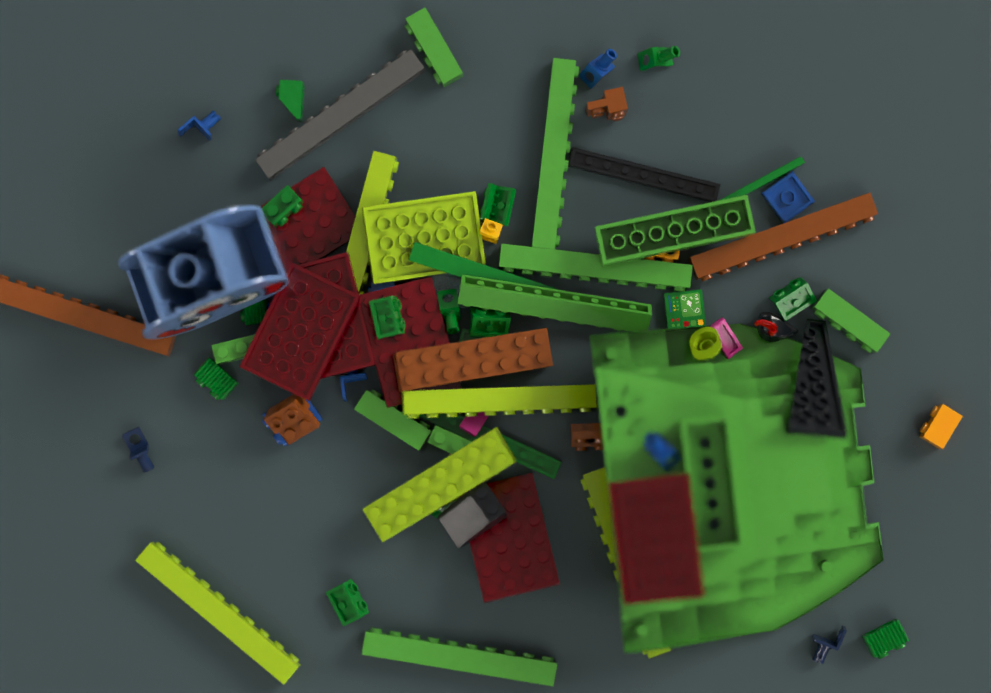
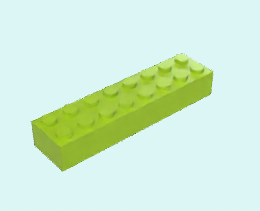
M496 427L367 505L362 510L381 541L384 542L512 465L517 459Z

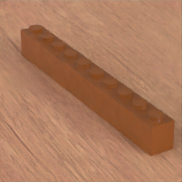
M870 192L691 256L689 262L690 265H693L692 270L696 280L701 279L703 282L712 279V274L719 272L720 275L731 272L730 268L737 266L740 269L748 266V262L755 259L756 262L767 259L766 255L773 253L776 256L784 253V249L790 246L791 249L801 247L804 241L809 240L812 243L820 240L821 235L827 234L828 237L839 233L838 229L845 227V230L856 227L857 222L863 221V224L873 221L878 211Z
M0 274V303L170 357L176 336L146 339L142 333L146 328L144 321L143 324L135 322V317L126 314L124 318L117 316L118 312L107 309L106 312L99 310L100 306L95 304L82 305V300L73 297L70 300L63 299V294L53 291L51 295L45 293L46 289L34 286V289L27 287L28 283L16 280L13 283L9 281L10 277Z

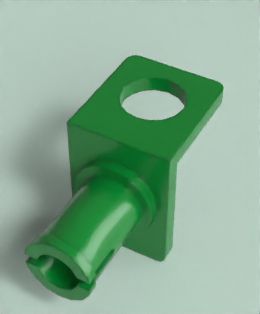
M675 45L670 48L651 47L638 52L640 71H645L655 66H673L672 59L680 56V49ZM646 54L649 56V63L647 65L643 62Z
M454 288L438 291L440 313L444 323L447 325V333L456 334L459 332L457 321L461 320L459 304H457V290ZM450 294L454 298L451 302H444L443 296Z

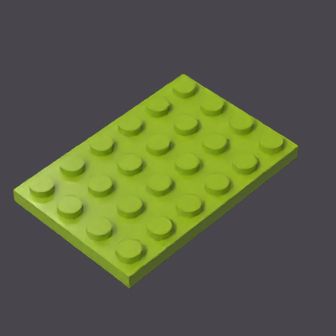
M476 191L362 207L373 284L445 273L409 261L414 242L486 265L482 235L479 234L481 225Z

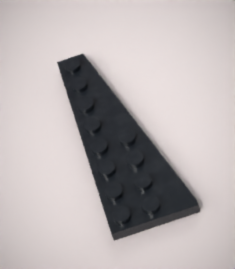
M807 319L787 431L789 433L845 439L848 433L826 321Z

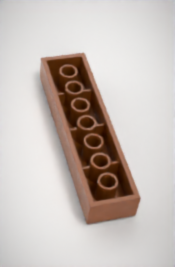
M547 328L393 353L399 392L553 366Z

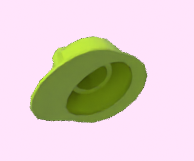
M703 327L695 331L691 336L690 347L695 359H714L722 347V342L716 329Z

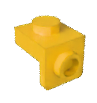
M485 218L479 234L482 235L483 240L497 244L503 225Z

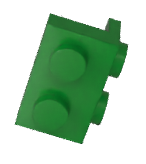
M488 183L484 191V203L480 209V220L484 221L486 218L508 227L516 189Z

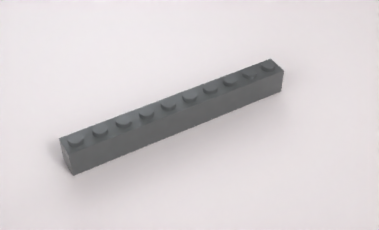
M412 50L401 52L397 56V60L384 64L380 72L370 74L366 78V82L353 86L349 94L346 96L342 94L335 100L336 103L332 106L327 105L319 111V115L315 118L313 116L308 118L304 122L305 125L301 128L296 127L288 133L289 136L284 140L280 138L273 143L274 147L268 151L267 149L261 151L255 160L269 180H273L424 73L425 68Z

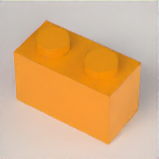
M939 404L938 406L935 405L929 414L931 418L928 423L925 422L922 425L919 437L934 447L943 449L963 416L946 405Z

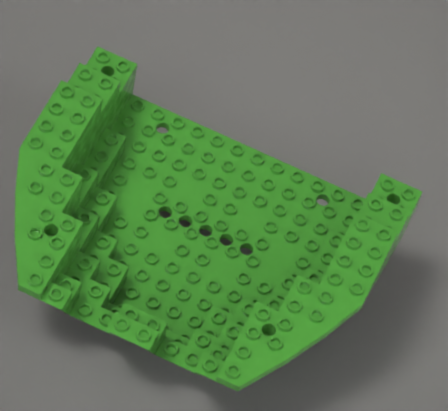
M740 323L730 324L729 327L743 349L729 360L725 358L721 350L714 359L697 360L691 351L690 338L698 329L709 326L630 331L592 335L589 337L593 376H596L602 426L622 610L619 611L624 653L668 649L760 632L775 631L845 590L883 561L879 522L867 523L863 486L874 484L870 445L858 446L854 408L866 407L861 368L833 356L848 433L845 439L789 433L787 428L802 343L786 338L776 342H768L760 337L757 328ZM617 406H623L626 409L624 417L619 418L615 415V408ZM654 432L655 435L659 433L682 457V460L669 472L644 448V445L647 444L645 436L648 433ZM704 437L710 440V447L708 449H702L699 445L700 440ZM675 456L670 457L666 464L672 463ZM706 457L710 458L713 462L710 469L702 467V460ZM689 473L705 596L624 605L609 483ZM707 478H712L715 481L714 488L710 490L704 486V481ZM709 498L716 499L717 507L710 510L707 508L706 502ZM712 518L718 519L720 523L719 527L715 530L710 529L708 525L709 520Z

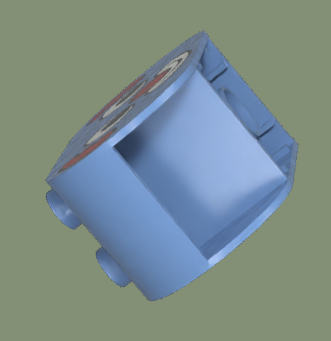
M254 205L233 207L207 215L128 252L118 261L119 268L127 272L146 326L142 331L146 339L167 338L201 328L278 293L289 283L261 207Z

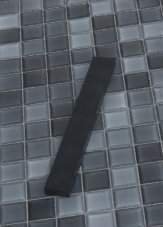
M574 147L572 148L568 167L708 202L717 201L721 185Z

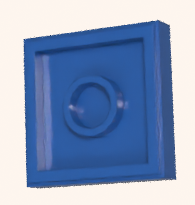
M793 171L761 193L782 223H786L815 202Z

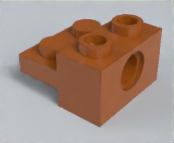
M623 87L605 90L602 99L587 102L585 109L587 117L598 118L603 116V113H606L607 120H622L628 111Z
M296 394L269 408L264 418V421L275 434L279 433L288 445L320 426V422L309 410L310 404L306 399Z
M601 423L570 424L571 447H575V451H587V447H595V450H604ZM587 439H595V441L590 443Z

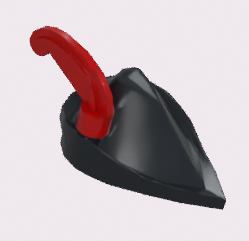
M770 312L760 313L758 320L754 322L760 337L768 342L780 341L798 333L796 328Z

